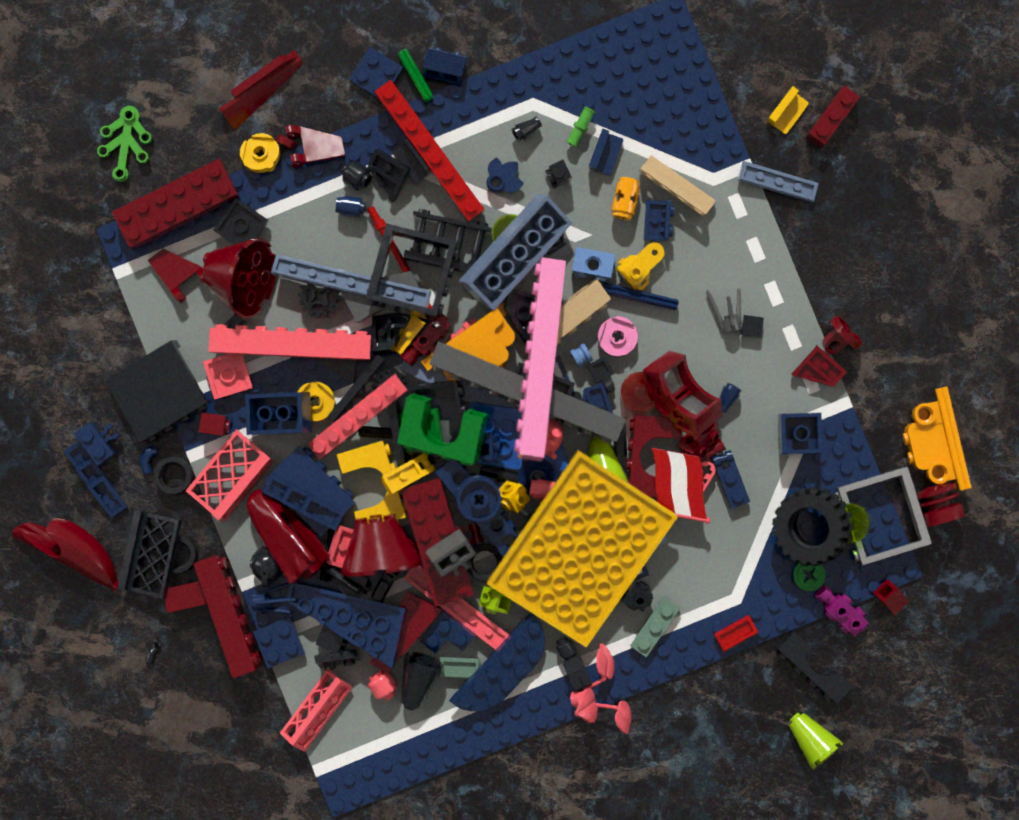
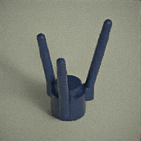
M290 583L259 591V594L253 595L254 610H260L261 613L292 614L290 610L268 607L276 603L294 602L295 598L271 599L270 595H267L289 587Z

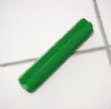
M403 49L398 53V56L424 102L432 100L433 94L408 50Z

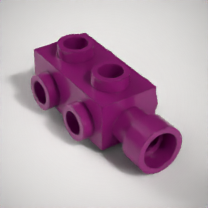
M823 585L817 590L815 597L820 602L826 603L824 606L827 610L825 615L833 622L837 620L842 631L846 634L850 632L853 636H856L866 629L869 623L865 618L867 614L859 606L855 609L851 605L853 601L846 594L841 596L837 592L833 595L832 590L827 585Z

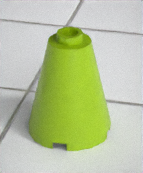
M600 436L592 438V442L588 444V457L628 482L611 445L599 440Z
M798 712L790 719L791 724L789 727L813 770L817 767L815 763L819 766L836 752L835 750L838 747L840 748L843 745L841 740L805 713L800 715Z

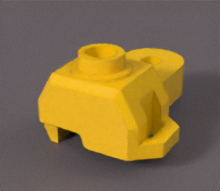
M650 243L637 255H629L627 258L623 257L618 262L616 271L632 289L643 290L649 284L651 269L663 259L664 248L659 243Z

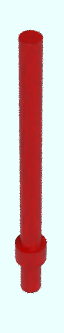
M372 206L367 211L374 222L373 225L376 231H379L383 237L386 222L380 218L375 207ZM392 239L390 251L403 273L411 271ZM429 302L428 308L432 309V306Z

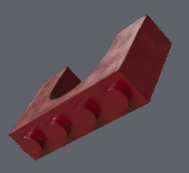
M634 415V419H630L629 431H633L632 439L628 440V451H631V459H627L626 471H629V479L627 481L649 497H657L655 477L648 474L641 465V449L646 442L653 438L682 439V431L674 426L675 423L669 418Z

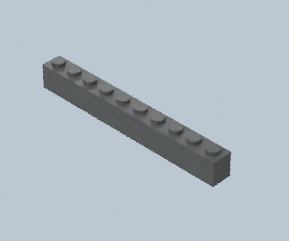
M438 341L429 365L432 366L431 370L440 374L446 371L451 374L450 378L460 382L462 379L470 381L469 386L479 390L482 386L489 389L487 393L499 397L500 394L506 396V401L518 405V402L523 400L524 392H521L522 380H526V377ZM552 389L549 419L555 421V418L563 420L562 424L574 428V425L582 428V433L590 436L593 433L600 435L599 440L611 444V441L617 442L626 419Z

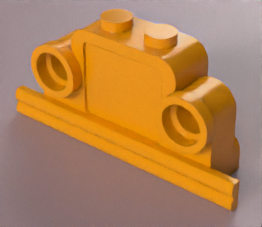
M505 302L451 339L446 345L503 368L506 366L505 361L508 359L509 353L505 347L512 345L515 334L504 319L507 315L504 310ZM433 353L421 361L427 371L432 368L429 362ZM443 371L448 380H455L450 378V373Z
M948 387L935 389L938 401L922 403L916 406L912 411V418L915 423H910L905 427V433L902 434L904 444L908 445L909 449L907 459L909 464H912L915 469L926 470L927 479L933 483L942 484L946 481L957 479L959 491L970 489V479Z

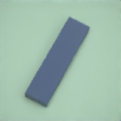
M746 161L742 162L737 180L813 203L819 184Z

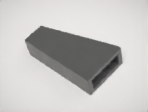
M411 271L382 277L383 280L421 288L420 285L423 284L419 275H414ZM341 292L357 323H361L385 310L384 308L366 304V297Z

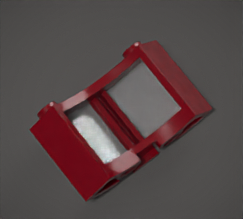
M668 351L642 370L648 394L651 393L656 401L655 407L664 418L668 417L675 423L674 426L679 430L697 437L722 417L721 399L706 392L695 381L688 368L685 354Z

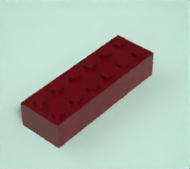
M217 159L112 211V214L129 248L135 250L232 202L235 197L237 199L240 198L223 162Z
M438 478L401 489L434 605L438 606L474 595L468 570L464 566H457L458 576L451 570L441 577L425 552L456 531L441 479Z
M220 554L193 563L232 678L260 668L259 663H262L259 652H255L253 646L255 639L252 632H248V618L246 614H242L240 608L242 601L240 596L235 594L234 587H236L233 576H229L227 571L230 568L227 558Z

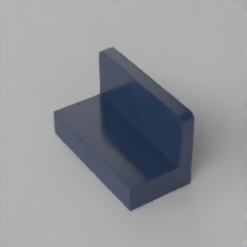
M602 128L588 169L611 176L624 140L609 134V130Z

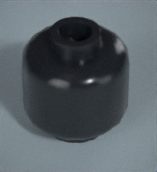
M353 161L349 165L346 164L341 171L343 183L354 190L366 189L371 183L372 175H370V169L358 162Z

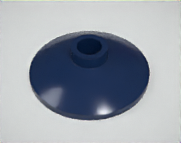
M542 459V461L528 460L520 467L518 483L527 489V495H529L532 480H537L534 477L536 473L542 475L540 478L542 480L553 482L558 480L557 471L552 463L545 459Z

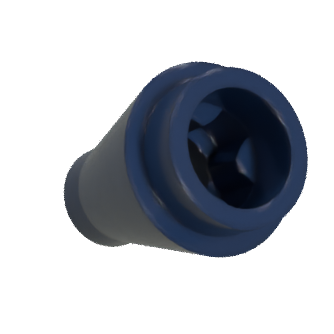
M729 382L726 386L723 385L719 397L722 401V412L724 413L741 396V389Z

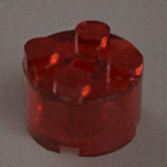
M643 372L632 373L623 381L620 387V398L627 409L636 413H642L655 407L656 401L652 394L647 392ZM637 387L645 389L643 398L642 396H636Z

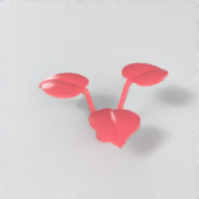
M599 643L600 648L597 653L596 666L602 677L600 680L583 687V690L572 691L570 696L571 704L573 707H577L575 715L583 718L588 723L596 721L597 707L614 709L616 711L615 721L619 730L624 734H629L632 716L631 709L626 701H620L618 706L595 703L594 692L591 688L604 682L606 678L612 679L615 668L610 650L604 644Z

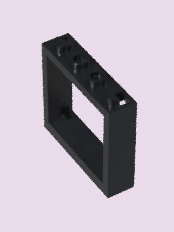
M386 223L365 298L366 304L437 321L438 315L441 316L444 309V304H441L442 299L447 297L449 286L446 285L448 278L452 279L454 267H452L453 259L457 260L459 248H456L457 241ZM393 236L448 249L432 309L377 295Z

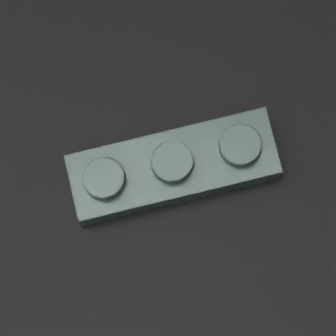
M663 596L630 646L647 657L680 607Z

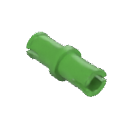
M584 106L578 121L573 124L574 128L566 141L568 144L576 148L578 147L582 136L588 131L587 127L596 113L595 111Z

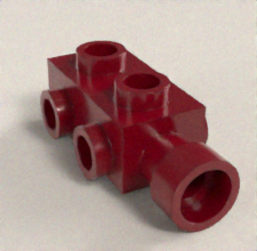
M443 313L441 316L438 315L437 321H431L408 351L405 350L400 357L410 366H413L420 354L423 356L426 353L430 355L436 348L435 343L439 338L443 340L450 332L448 329L450 326L448 323L449 319ZM438 324L439 329H434L432 325ZM425 339L427 343L422 345L419 340Z
M717 421L697 437L689 434L684 435L677 445L680 452L699 456V458L703 459L708 453L710 444L716 443L720 438L721 431Z

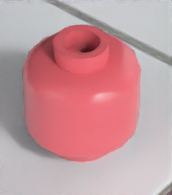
M379 670L369 678L368 688L377 700L385 699L387 701L396 695L394 691L397 689L398 684L390 672L386 673Z

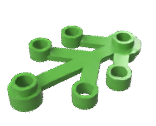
M133 106L124 107L120 111L119 119L111 125L103 126L100 129V133L104 138H111L114 131L124 126L122 134L107 145H101L97 149L98 155L106 158L110 155V152L121 145L118 166L112 173L113 178L119 183L126 182L130 176L129 171L126 169L129 146L136 154V159L140 163L145 164L149 161V155L141 149L131 135L132 126L140 135L139 139L144 144L151 143L152 135L145 131L140 124L139 111ZM128 112H132L133 114L132 118L130 119L126 118V114ZM105 129H110L108 135H104ZM146 134L149 135V139L147 141H143V136ZM103 148L107 149V153L105 155H101L100 152ZM141 154L146 155V159L143 161L139 158ZM120 170L123 171L122 177L117 176V172Z

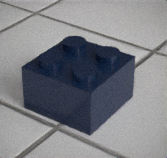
M821 413L778 415L779 454L823 453Z

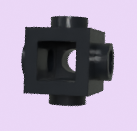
M634 580L621 600L631 610L636 611L638 609L644 612L645 608L649 607L652 603L653 594L647 583Z

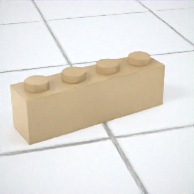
M591 280L561 304L557 345L561 343V338L564 335L569 336L577 330L576 326L581 322L582 324L588 322L592 318L591 314L596 310L600 312L608 306L607 302L611 298L598 280Z

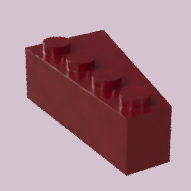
M410 591L405 593L399 607L407 608L395 663L443 610ZM372 657L369 663L386 673L391 669V667L375 657Z

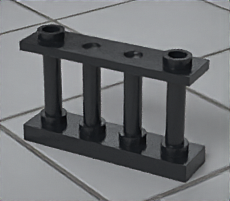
M419 209L418 212L413 211V217L419 218L416 231L424 233L426 220L438 222L435 236L439 237L444 236L446 224L457 226L455 241H457L456 248H459L457 260L453 259L452 267H454L455 271L466 273L480 257L484 234H491L492 227H488L489 224L477 221V224L431 215L430 211L425 209ZM465 228L477 231L472 257L468 263L460 262L461 258H459ZM418 241L413 242V247L410 248V251L405 250L403 258L405 260L443 268L446 259L441 257V247L434 245L429 255L421 253L422 242Z

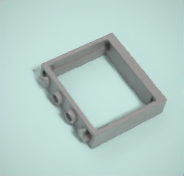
M908 467L899 468L836 488V494L840 496L838 500L850 504L846 492L899 476L919 541L867 557L861 539L856 541L854 530H852L855 539L852 542L855 549L852 551L855 561L859 562L860 565L932 544Z

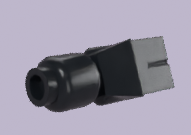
M567 636L557 640L556 650L560 658L565 660L563 667L574 690L577 691L592 684L582 658L576 655L577 650L573 641L568 640Z

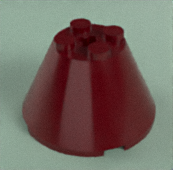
M254 238L215 249L210 253L207 252L203 257L204 266L200 278L201 283L205 284L236 315L244 318L257 315L262 310L260 306L264 300H269L275 285L276 276L272 275L271 271L276 255L270 249L272 245L264 239Z
M382 514L370 515L369 520H367V517L355 519V526L341 573L344 576L374 575L376 570L386 569L387 573L397 572L420 566L422 559L397 521L395 514L383 515L384 518H382Z

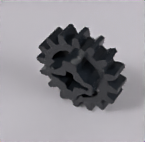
M306 283V287L300 286L303 293H298V296L302 297L303 300H300L299 304H305L302 310L304 312L310 310L309 316H313L316 313L317 319L320 318L321 314L328 318V312L334 314L333 308L340 307L337 304V301L342 300L341 297L337 296L340 291L325 287L317 288L315 285ZM310 290L311 298L307 301V293ZM318 292H319L320 294H323V293H324V295H323L324 300H323V301H320V300H317V301H316V299H317L316 294H317ZM333 292V301L330 304L329 295ZM318 305L323 306L325 309L316 310L313 308H315Z

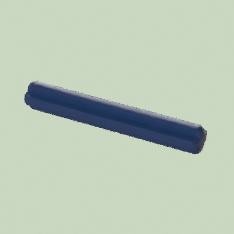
M606 282L602 284L608 295L671 310H677L678 299Z

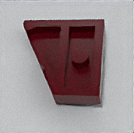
M816 345L791 375L834 387L847 371Z

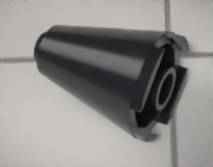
M409 652L405 654L401 703L404 705V708L414 711L421 707L443 670L444 665L441 661L437 664L434 662V657L418 652H413L412 655H409Z

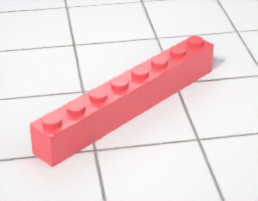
M216 324L215 328H210V353L371 361L372 336L368 335L367 331H356L355 334H347L348 331L336 330L335 333H327L328 330L316 329L315 332H307L308 329L296 328L295 332L287 331L288 328L275 327V331L267 330L268 327L255 326V330L247 329L248 326L236 325L235 329H228V325Z

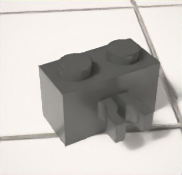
M460 529L425 551L441 577L451 570L458 576L457 566L462 565L466 570L469 569L465 561L476 555Z

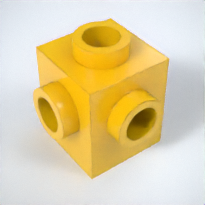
M506 481L499 488L502 500L501 507L506 511L518 513L531 500L526 493L527 489L520 483L516 484Z

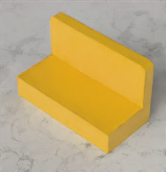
M793 86L767 120V122L783 134L788 133L809 105L808 101L797 94L799 90Z
M411 315V319L395 351L400 355L405 350L407 351L426 327V323Z

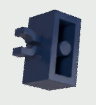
M89 422L74 433L97 466H103L118 455L109 441L117 439L120 434L117 432L113 436L105 437L109 430L114 427L111 423L101 432L94 422Z

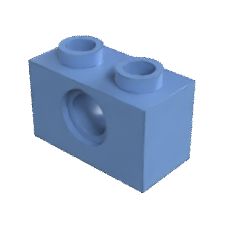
M576 247L571 273H575V277L586 279L587 276L595 277L594 280L606 282L607 279H611L616 254ZM594 260L598 263L599 267L597 270L592 271L588 268L587 263Z

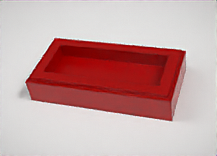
M746 615L714 633V636L723 652L759 632L750 616Z

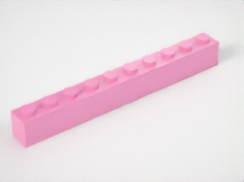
M542 257L539 264L536 263L534 275L537 276V283H533L532 295H535V301L531 302L530 314H533V318L528 324V333L531 336L530 341L526 343L525 353L529 354L528 361L525 360L523 366L526 380H522L521 392H524V398L519 403V412H522L521 420L518 419L516 431L520 433L519 440L516 439L514 445V452H517V458L542 461L545 454L566 261Z

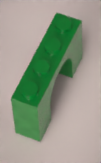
M411 394L406 397L398 444L403 445L406 449L414 450L416 448L422 450V453L427 455H441V458L445 460H459L461 464L471 466L479 461L489 414L472 409L464 412L458 438L454 442L446 443L437 440L428 428L427 420L432 398L417 394Z

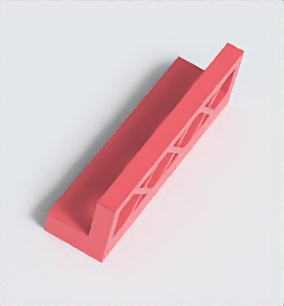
M331 670L326 671L280 734L292 746L305 752L353 687L341 680ZM330 677L333 678L334 681L331 683V685L329 687H326V682L328 681V679ZM320 694V700L314 704V698ZM308 710V716L302 720V714ZM296 726V732L291 737L288 733Z

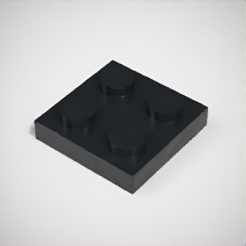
M235 197L213 231L232 244L258 238L269 220Z

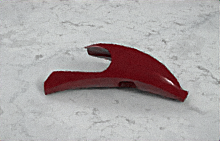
M53 518L47 527L27 522L14 528L12 532L13 538L65 564L89 579L109 587L112 591L118 588L119 581L117 580L116 571L110 556L103 546L80 526L69 520Z

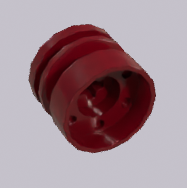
M956 483L933 485L916 494L918 499H926V501L919 503L920 507H928L929 509L922 513L926 527L947 523L966 516L962 503H952L951 501L959 496L958 492L949 494L950 490L957 488Z

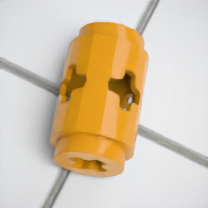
M620 177L616 184L611 208L613 218L631 221L632 216L635 214L640 190L638 180Z

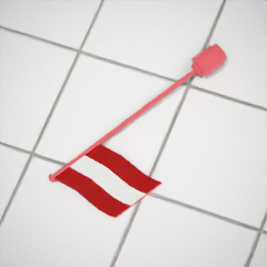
M651 448L655 460V490L658 503L680 518L709 524L711 520L709 517H706L703 501V470L699 456ZM542 479L532 480L529 496H534V499L544 500L555 482Z

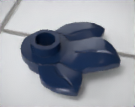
M494 158L489 163V177L486 181L489 191L492 193H500L502 191L512 193L523 186V181L516 178L518 162L512 161L502 165L498 158ZM494 180H498L500 182V185L498 187L493 186L492 183Z

